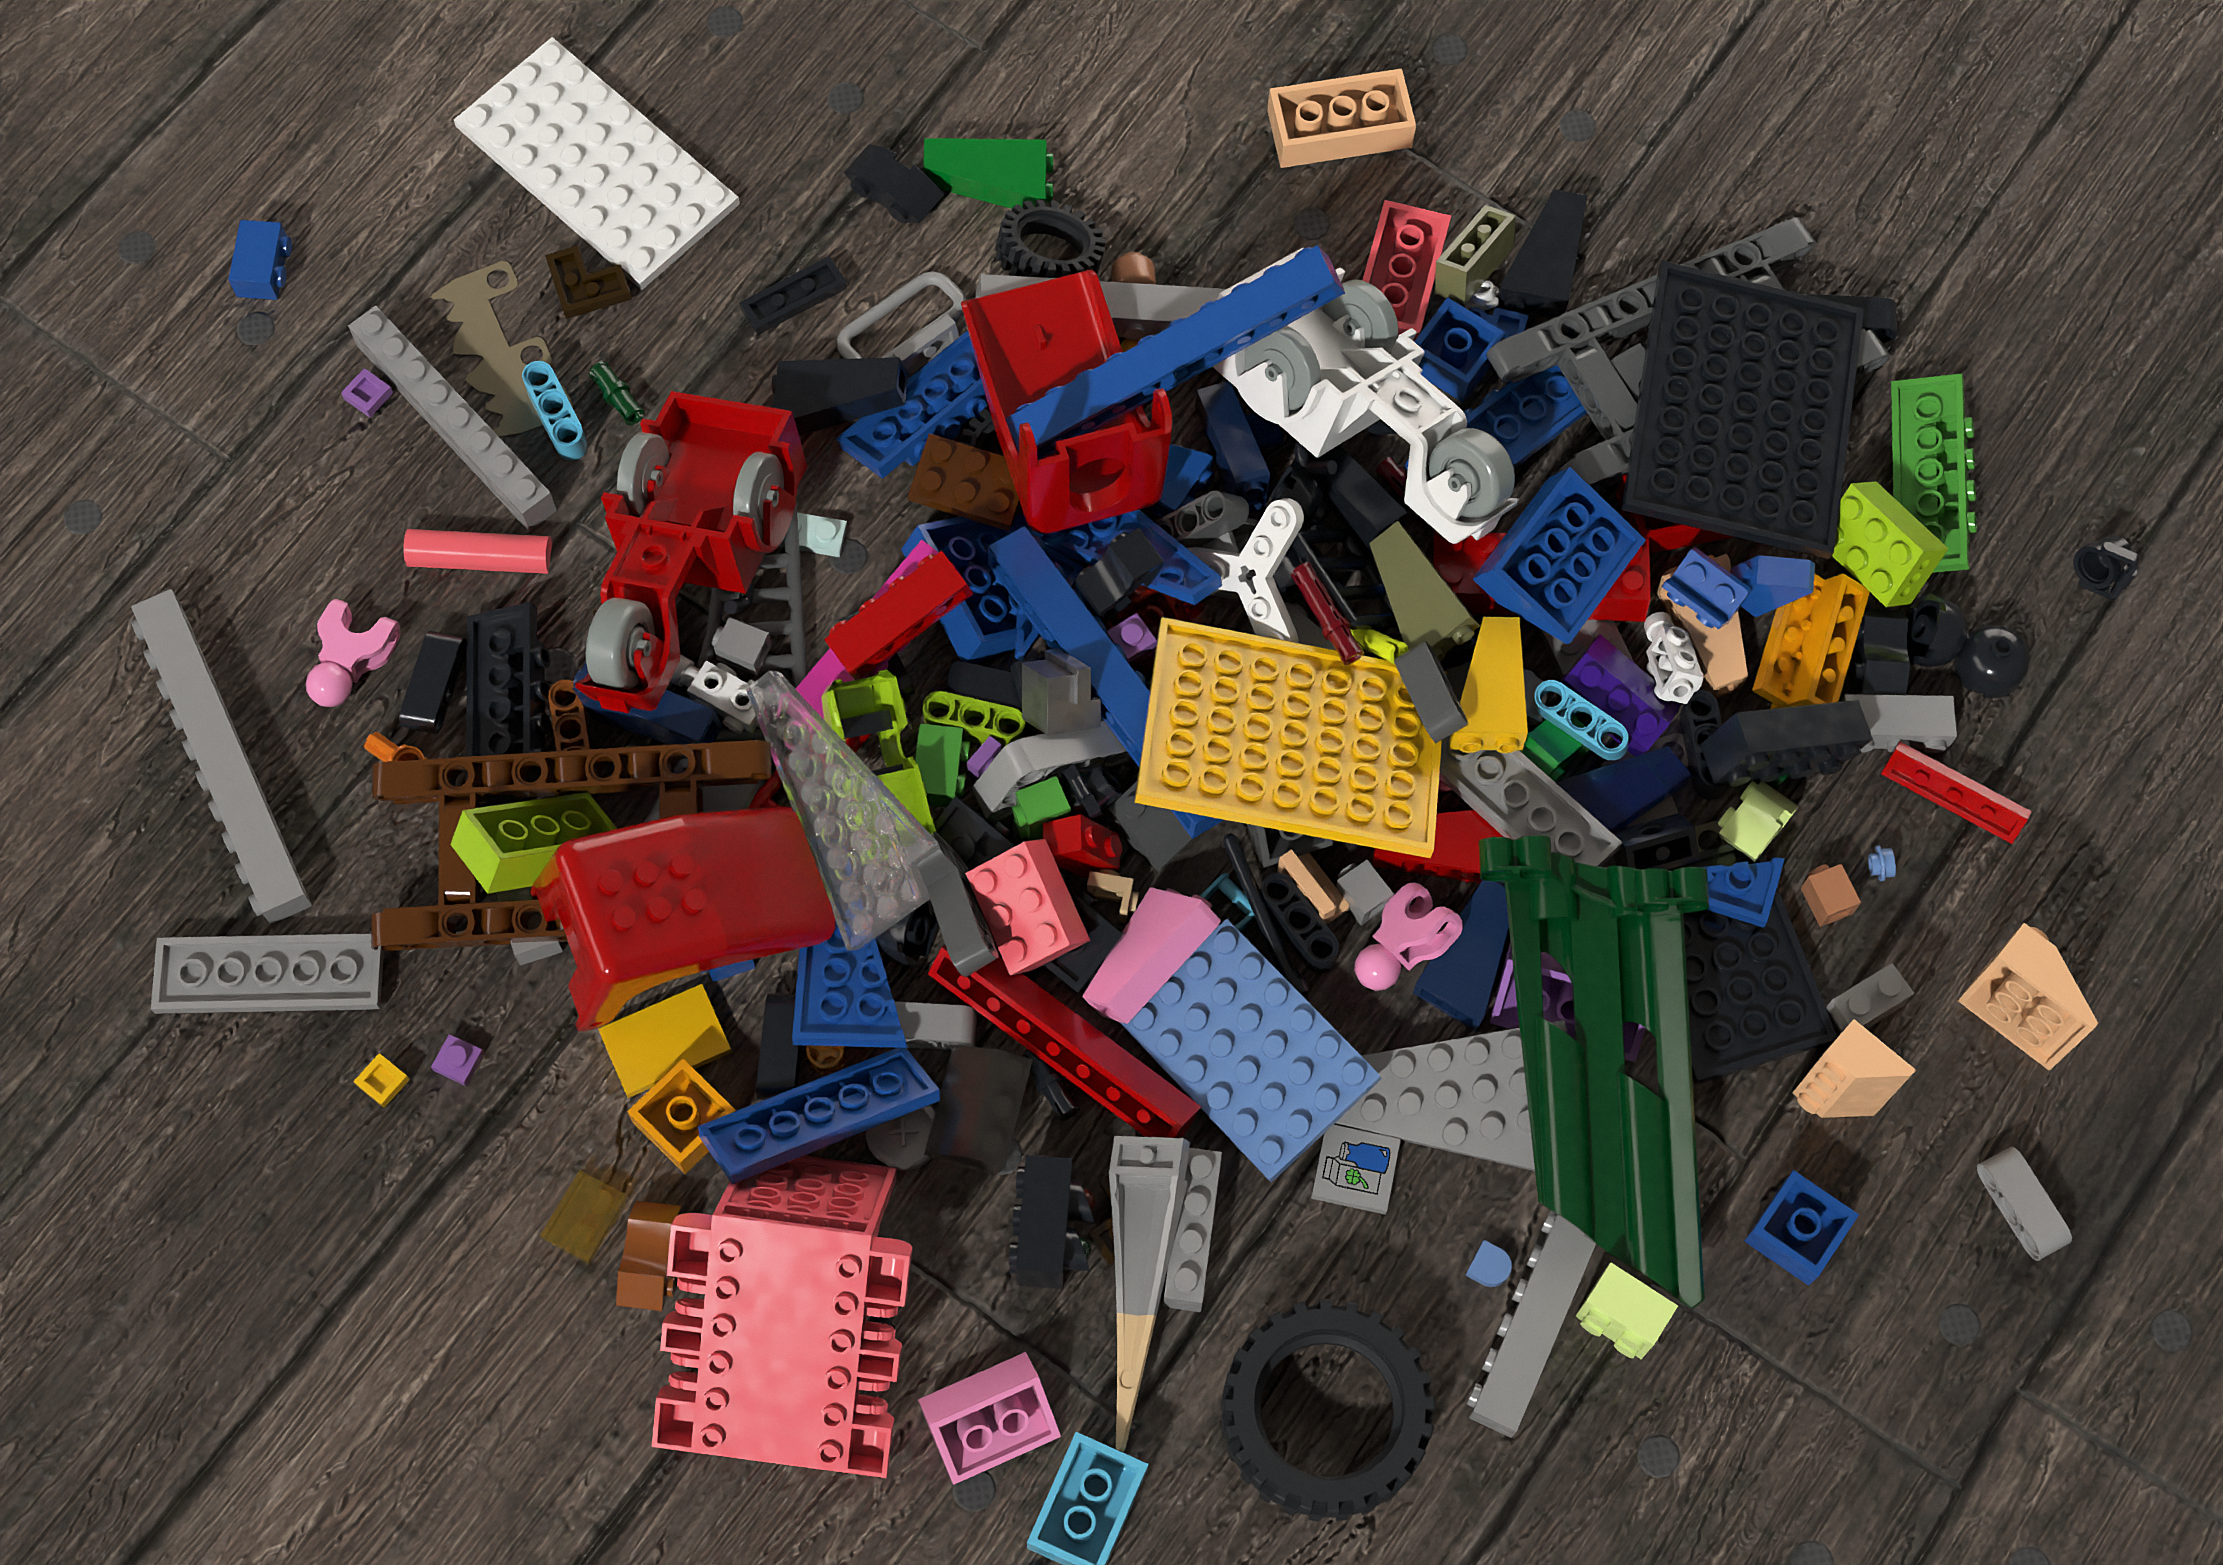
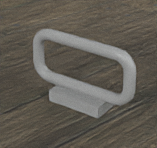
M925 272L848 324L838 335L837 349L844 359L862 358L850 345L851 340L856 335L923 288L931 285L938 286L953 300V306L881 357H900L908 372L909 379L959 338L956 321L964 315L961 302L967 300L966 296L943 273Z

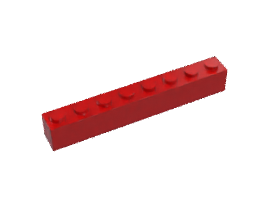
M946 945L941 947L928 975L1143 1136L1182 1138L1186 1134L1201 1109L1199 1104L1024 974L1010 975L1001 957L998 956L991 963L968 977H964L952 963Z

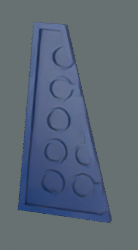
M1140 510L1049 534H1039L1033 531L1027 524L1024 512L1022 511L1014 516L1010 531H1006V533L1011 534L1025 526L1032 536H1038L1045 546L1057 553L1094 566L1106 553L1110 542L1117 535L1123 532L1129 534L1140 528L1164 561L1160 572L1148 588L1196 605L1222 586L1221 576Z
M809 838V846L835 916V930L831 938L825 942L800 948L792 1034L793 1045L907 1048L846 839Z

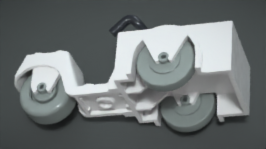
M1304 248L1219 293L1217 300L1230 294L1237 285L1250 283L1263 276L1264 271L1268 268L1290 261ZM1340 267L1335 271L1341 282L1346 271ZM1362 280L1344 282L1342 286L1345 294L1212 366L1238 389L1244 401L1254 412L1270 422L1279 424L1297 440L1294 451L1295 461L1311 475L1335 474L1337 463L1334 460L1311 461L1308 452H1311L1318 458L1364 429L1374 435L1398 434L1410 444L1404 502L1450 543L1458 544L1469 536L1479 540L1494 530L1500 517L1514 508L1519 501L1518 498H1510L1514 489L1515 473L1512 461L1505 448L1489 433L1475 428H1466L1467 419L1461 408L1421 375L1423 370L1418 365L1425 351L1413 342L1417 332L1411 328L1398 336V323L1392 305L1378 288Z

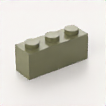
M1485 205L1436 261L1434 294L1444 298L1448 297L1455 302L1465 305L1514 248L1516 215Z

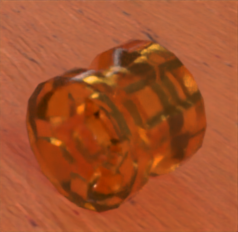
M807 1045L806 1051L809 1063L817 1073L830 1075L840 1071L845 1064L846 1054L844 1046Z

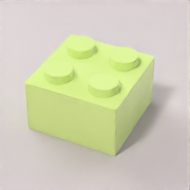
M1610 1263L1597 1280L1575 1317L1582 1321L1580 1323L1581 1326L1591 1334L1599 1337L1603 1334L1614 1341V1347L1623 1355L1629 1358L1637 1356L1642 1359L1655 1345L1678 1305L1613 1263Z

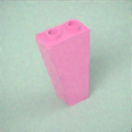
M1150 887L1124 928L1123 932L1126 935L1106 957L1082 997L1102 1017L1128 1024L1218 927L1221 920L1211 910L1212 905L1210 902L1199 895L1188 897L1170 888L1163 891Z

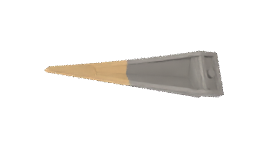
M1114 1136L1109 1181L1114 1236L1117 1307L1116 1449L1120 1452H1124L1188 1183L1185 1180L1190 1142L1184 1138Z

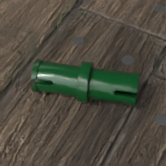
M600 361L593 365L589 376L602 390L606 403L615 407L626 425H634L641 421L645 411L630 394L631 389L625 381L619 380L608 362Z

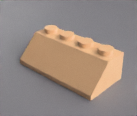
M1853 1019L1792 1094L1797 1097V1101L1803 1109L1811 1114L1816 1113L1821 1118L1874 1116L1910 1078L1916 1069Z

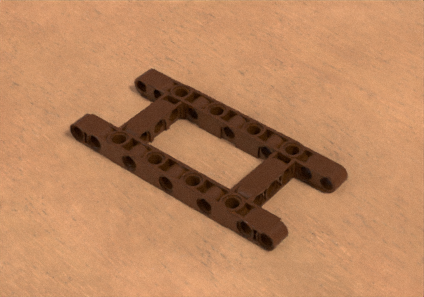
M749 740L374 763L372 765L373 799L394 801V805L439 802V887L437 906L383 908V912L372 914L371 948L377 950L378 946H381L383 951L511 945L510 941L512 943L567 942L561 920L557 919L546 922L539 900L481 903V884L450 845L463 810L481 808V803L489 800V796L514 795L517 798L561 796V792L585 790L590 794L630 792L634 791V788L659 786V819L674 815L703 813V787L758 784V780L771 778V743ZM681 759H688L687 769L683 773L674 774L673 770L676 762ZM609 763H614L615 769L612 775L608 778H601L602 768ZM541 767L539 779L529 783V773L534 768ZM467 771L468 779L466 783L456 787L458 775ZM541 913L542 921L539 927L529 930L528 921L531 916ZM467 917L468 926L466 930L457 934L455 930L457 922L461 918Z

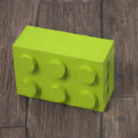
M1876 481L1851 483L1840 500L1835 547L1832 556L1885 607L1911 604L1949 548Z

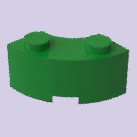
M1578 713L1573 716L1571 722L1578 728H1584L1591 723V720L1584 713ZM1545 720L1528 733L1523 750H1519L1556 784L1565 775L1564 769L1579 755L1585 758L1592 752V750L1548 720Z

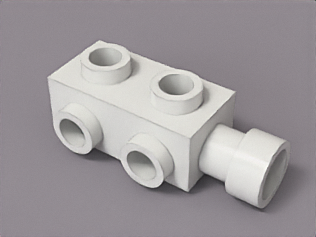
M1664 612L1653 613L1646 618L1644 629L1647 638L1652 642L1646 651L1649 659L1646 668L1654 676L1657 684L1654 688V693L1664 701L1687 704L1694 692L1700 689L1704 678L1688 632L1674 626L1669 614Z
M680 655L681 660L670 682L679 687L683 685L688 687L687 692L691 700L715 710L716 714L725 718L722 723L735 733L741 734L743 730L753 733L757 726L761 729L765 727L772 715V709L769 708L771 702L766 694L768 692L766 688L753 680H749L748 683L735 677L737 675L736 672L725 664L718 663L715 666L706 661L702 668L698 669L694 666L693 661ZM712 679L718 682L715 688H707ZM745 697L749 699V703L745 706H739L738 699Z

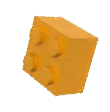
M681 1059L627 1112L633 1124L686 1174L709 1152L699 1137L698 1126L733 1113L736 1110L684 1059Z

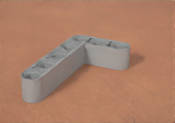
M1101 721V727L1053 735L1040 734L1009 743L998 753L976 781L972 791L985 819L995 822L997 819L1002 820L1013 813L1012 806L1016 805V791L1055 776L1059 779L1061 778V769L1071 764H1074L1081 774L1092 770L1098 765H1103L1107 768L1134 762V760L1106 722Z

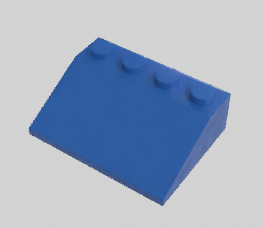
M1569 467L1547 479L1472 579L1498 604L1565 644H1569L1646 539Z
M956 517L917 525L901 550L906 558L921 540L925 541L938 553L942 550L974 593L939 619L961 662L976 664L993 660L1015 650L1017 603L987 564L989 546L1009 534L1003 529L964 517Z

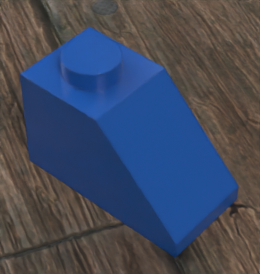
M1758 555L1730 568L1732 575L1753 589L1741 607L1754 617L1763 615L1811 594L1814 590L1815 563L1811 560Z

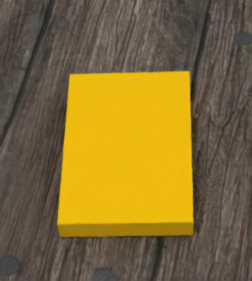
M703 984L598 1029L627 1098L652 1088L681 1059H684L693 1069H696L732 1053Z

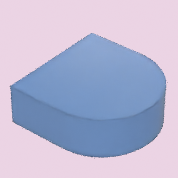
M1483 1240L1465 1276L1487 1287L1499 1286L1507 1280L1511 1273L1512 1264L1510 1257L1501 1248Z

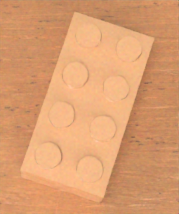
M1402 68L1271 88L1269 91L1267 111L1281 168L1407 149L1413 146L1416 123Z

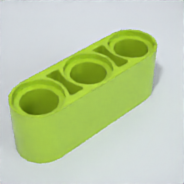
M944 691L932 692L923 701L925 724L963 728L964 741L982 745L991 736L1001 744V749H1003L1013 741L1026 738V721L1022 719V713L1016 708ZM938 708L948 711L943 717L931 715V712ZM978 716L983 719V722L979 725H970L966 723V720L970 717ZM1008 724L1019 728L1011 734L1004 733L1001 730L1003 726Z

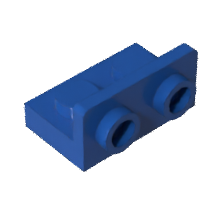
M1696 547L1689 551L1671 578L1667 579L1662 585L1668 591L1667 596L1674 603L1682 607L1688 606L1697 613L1696 618L1702 624L1709 628L1716 627L1717 629H1721L1730 622L1753 590Z

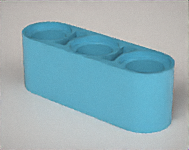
M544 361L529 363L522 373L523 382L550 440L561 458L569 461L578 460L586 453L587 442L582 426L561 384L548 363ZM538 380H547V382L543 385H534V383ZM552 408H562L561 411L556 414L548 413L549 410H551ZM567 436H576V439L572 442H562Z
M1547 680L1537 686L1535 706L1542 717L1606 760H1617L1626 754L1628 749V732L1621 723L1561 682ZM1549 692H1555L1561 696L1562 700L1555 707H1547L1541 702L1542 697ZM1578 713H1586L1591 717L1592 721L1587 727L1578 728L1571 722L1573 716ZM1609 733H1615L1621 737L1622 743L1617 748L1610 749L1602 744V738Z

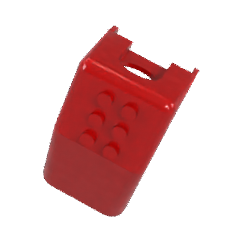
M1092 269L962 301L961 306L994 428L1030 528L1039 534H1049L1149 508L1157 504L1164 492L1172 432L1171 407L1163 388L1154 390L1151 423L1141 405L1094 432L1057 441L1056 452L1040 460H1037V446L1030 424L1026 422L1019 426L1018 451L1005 418L1014 414L1015 410L1021 405L1036 402L1045 397L1046 392L1050 389L1072 382L1079 373L1088 369H1095L1106 363L1111 355L1123 352L1096 272Z
M786 806L674 815L571 839L562 843L557 848L530 890L532 899L539 900L546 922L560 919L577 966L568 987L579 1016L575 1024L580 1032L592 1030L611 1022L628 1000L656 985L734 963L818 945L831 938L835 930L833 909L803 827L793 809Z

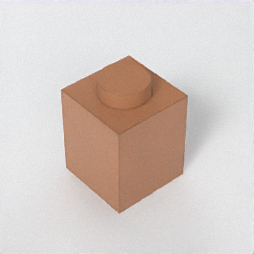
M1825 864L1811 870L1807 874L1808 878L1800 888L1820 927L1852 915L1861 904L1842 864L1832 868Z

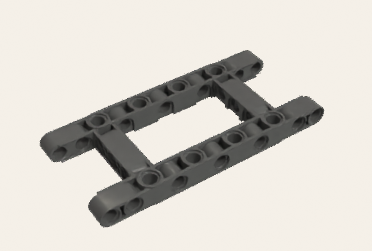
M1795 217L1681 265L1783 289L1774 272L1800 262L1799 258L1809 253L1815 247L1816 242L1801 219ZM1657 275L1504 339L1492 346L1486 353V357L1502 382L1512 381L1516 383L1558 365L1604 439V442L1574 454L1575 458L1564 464L1558 473L1571 467L1596 492L1619 483L1622 476L1627 475L1637 411V403L1600 344L1608 340L1614 342L1647 328L1651 320ZM1861 330L1856 378L1877 369L1890 358V354L1874 330Z

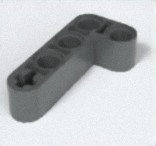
M932 832L903 850L902 854L907 866L927 888L948 954L958 972L962 976L968 977L997 959L998 952L988 923L965 874L969 870L958 853L936 832Z

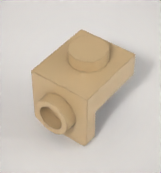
M1107 869L1089 872L1087 891L1097 899L1120 902L1119 923L1127 924L1128 914H1134L1139 898V892L1133 891V879L1121 877L1119 873Z

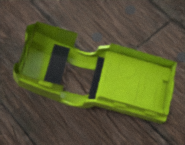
M883 670L873 677L844 683L841 679L834 680L826 687L821 696L829 755L837 780L846 788L864 864L868 865L902 858L903 850L932 832H936L934 820L931 818L926 798L927 792L925 784L921 779L918 764H916L913 757L906 758L901 748L900 733L908 723L897 678L888 670ZM877 732L886 768L853 775L850 771L845 752L846 739Z

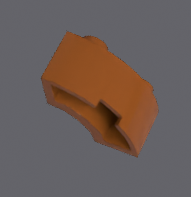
M636 1200L628 1217L625 1247L618 1269L616 1306L662 1311L666 1298L674 1297L677 1277L667 1276L671 1224L675 1217L681 1214L682 1206Z

